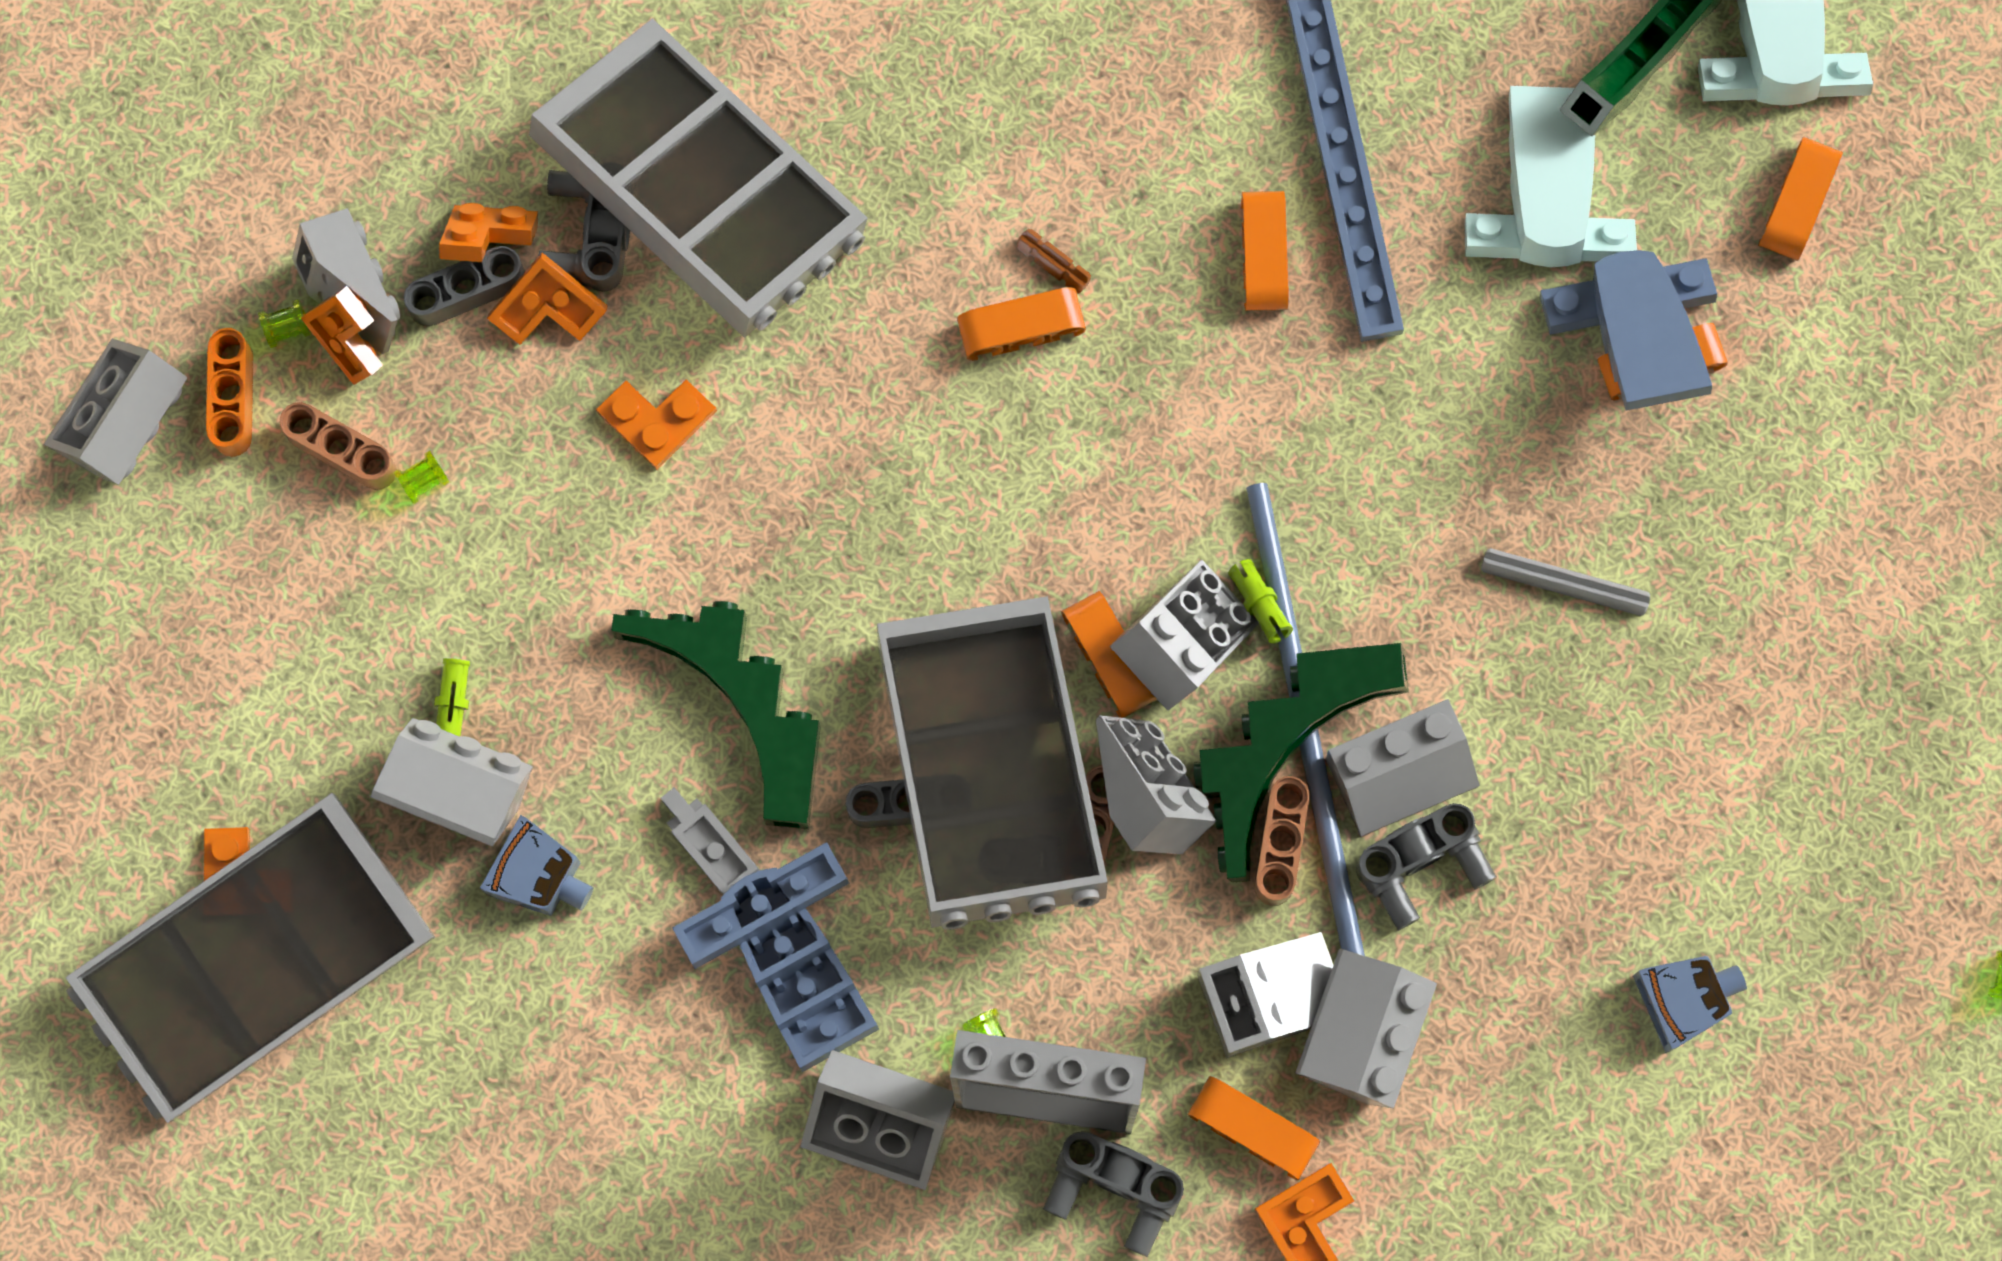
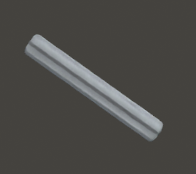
M1492 548L1485 552L1482 571L1484 573L1639 616L1646 613L1650 603V593L1647 591Z

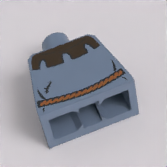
M520 815L480 889L490 897L552 916L560 900L579 910H583L592 895L594 887L573 877L581 864L573 853L526 817Z
M1708 956L1645 968L1633 975L1665 1053L1673 1051L1731 1015L1732 1010L1726 997L1747 989L1745 978L1737 965L1716 973Z

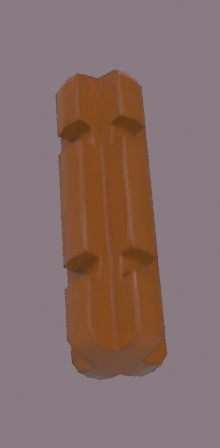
M1027 229L1023 232L1017 241V249L1027 257L1032 255L1036 264L1057 280H1065V286L1075 288L1077 294L1081 293L1088 286L1091 280V275L1080 265L1075 267L1074 261L1050 242H1042V236L1034 230Z

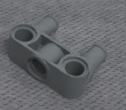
M616 164L602 165L612 177L623 169ZM549 170L547 180L548 196L583 198L585 203H588L583 224V249L578 250L577 254L540 250L538 256L544 253L583 286H589L601 292L611 291L620 284L623 277L630 230L568 172ZM629 183L624 188L632 194V187ZM600 262H608L613 265L609 273L601 276L593 274L592 270Z
M1456 803L1446 805L1425 817L1415 819L1393 831L1386 838L1372 844L1363 851L1356 865L1358 879L1366 886L1368 892L1373 894L1374 898H1380L1398 931L1420 919L1402 886L1405 882L1404 876H1410L1443 858L1447 853H1449L1451 858L1456 856L1474 890L1490 883L1497 876L1478 844L1481 842V839L1479 837L1480 833L1475 826L1473 813L1468 807ZM1449 816L1459 818L1463 822L1464 833L1459 836L1447 834L1443 829L1442 820ZM1371 857L1384 859L1388 865V874L1382 877L1371 875L1366 869V860Z
M1075 1132L1066 1139L1057 1158L1055 1171L1058 1172V1175L1043 1210L1066 1220L1082 1184L1087 1185L1090 1180L1102 1189L1124 1199L1138 1202L1136 1208L1139 1209V1212L1124 1247L1148 1257L1163 1222H1169L1177 1210L1183 1196V1181L1173 1170L1153 1162L1148 1157L1128 1147L1109 1142L1089 1132ZM1076 1142H1087L1093 1147L1095 1156L1090 1163L1079 1165L1071 1160L1069 1149ZM1160 1178L1170 1180L1175 1186V1197L1169 1202H1159L1154 1199L1150 1187L1155 1180Z

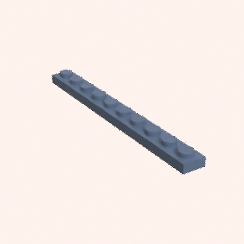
M1286 0L1360 340L1364 342L1401 335L1404 331L1331 0Z

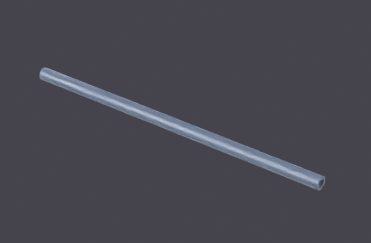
M1253 484L1246 489L1266 586L1273 588L1278 598L1275 602L1293 627L1292 633L1285 639L1279 627L1275 625V630L1281 639L1278 644L1289 698L1300 697L1299 692L1292 691L1290 666L1297 665L1296 653H1302L1268 484ZM1317 729L1300 745V751L1341 949L1365 956L1319 731Z

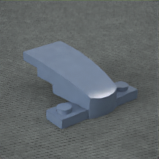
M1642 250L1622 251L1606 256L1594 264L1592 281L1540 291L1541 304L1550 335L1600 325L1605 354L1608 353L1614 382L1619 384L1626 411L1711 394L1712 383L1694 330L1685 311V308L1716 303L1717 291L1707 258L1663 267L1654 252Z
M827 842L779 869L760 870L743 877L729 888L721 897V901L672 927L694 969L740 945L755 982L802 1072L829 1058L832 1050L840 1052L879 1030L877 1023L850 976L806 909V907L850 884Z

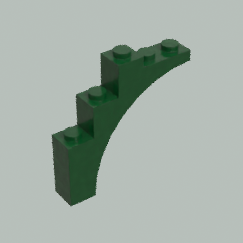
M1658 0L1630 33L1594 69L1580 80L1560 108V111L1590 136L1595 135L1636 99L1651 76L1677 53L1693 29L1708 17L1722 0Z
M714 601L712 607L701 606L699 622H693L694 618L692 616L684 614H668L667 619L650 618L651 613L636 609L625 610V615L613 614L611 632L615 639L648 645L681 659L705 675L731 701L747 725L758 751L764 783L763 819L765 824L809 830L821 730L819 720H812V714L801 711H787L786 717L779 716L784 672L782 665L775 664V659L764 656H750L749 662L742 661L747 624L745 610L738 609V605L732 602Z
M1401 643L1296 653L1297 665L1290 666L1292 691L1299 692L1300 697L1248 702L1249 714H1242V730L1244 739L1251 740V745L1199 750L1200 762H1194L1193 765L1196 788H1202L1203 794L1208 798L1221 797V803L1214 804L1217 830L1223 829L1224 846L1218 847V864L1221 873L1227 872L1228 880L1231 882L1250 881L1251 845L1258 813L1272 781L1290 755L1314 731L1341 713L1374 699L1409 692L1405 649Z

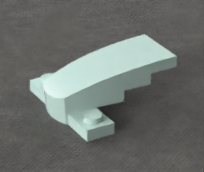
M1737 0L1740 10V34L1747 57L1699 59L1698 64L1703 101L1757 100L1758 102L1771 105L1789 106L1816 100L1817 97L1871 95L1873 87L1867 53L1824 54V0Z
M1510 86V187L1514 215L1466 213L1465 257L1515 258L1537 266L1563 267L1577 264L1581 261L1598 262L1602 258L1618 252L1637 250L1635 219L1589 218L1593 185L1595 135L1590 136L1560 111V108L1575 88Z

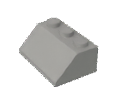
M112 338L43 445L100 478L119 485L122 479L126 478L133 471L136 465V457L145 443L152 440L159 429V421L168 407L174 405L182 393V386L188 377L150 350Z
M1449 699L1331 748L1325 757L1360 837L1480 786L1467 738Z
M412 718L398 735L370 797L493 846L518 812L533 766L521 762L513 754L499 753L484 747L471 737H459L444 731L431 721Z
M1339 949L1295 1074L1365 1104L1394 1108L1437 983L1402 967Z
M832 1050L817 1082L800 1147L926 1190L954 1107L953 1091Z

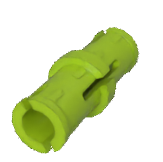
M1251 559L1240 561L1247 577H1243L1236 564L1233 565L1228 575L1244 597L1243 605L1246 611L1256 617L1267 636L1268 642L1278 643L1281 641L1274 625L1279 627L1286 639L1292 633L1293 627L1275 602L1278 598L1273 588L1266 587Z
M444 658L440 694L434 699V706L438 707L436 724L440 729L460 737L464 710L469 709V700H466L465 697L470 661ZM455 685L452 721L448 722L451 686Z

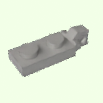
M675 787L661 797L662 802L674 815L667 822L668 826L672 829V834L723 895L743 877L760 871L706 804L703 805L697 798L688 804Z

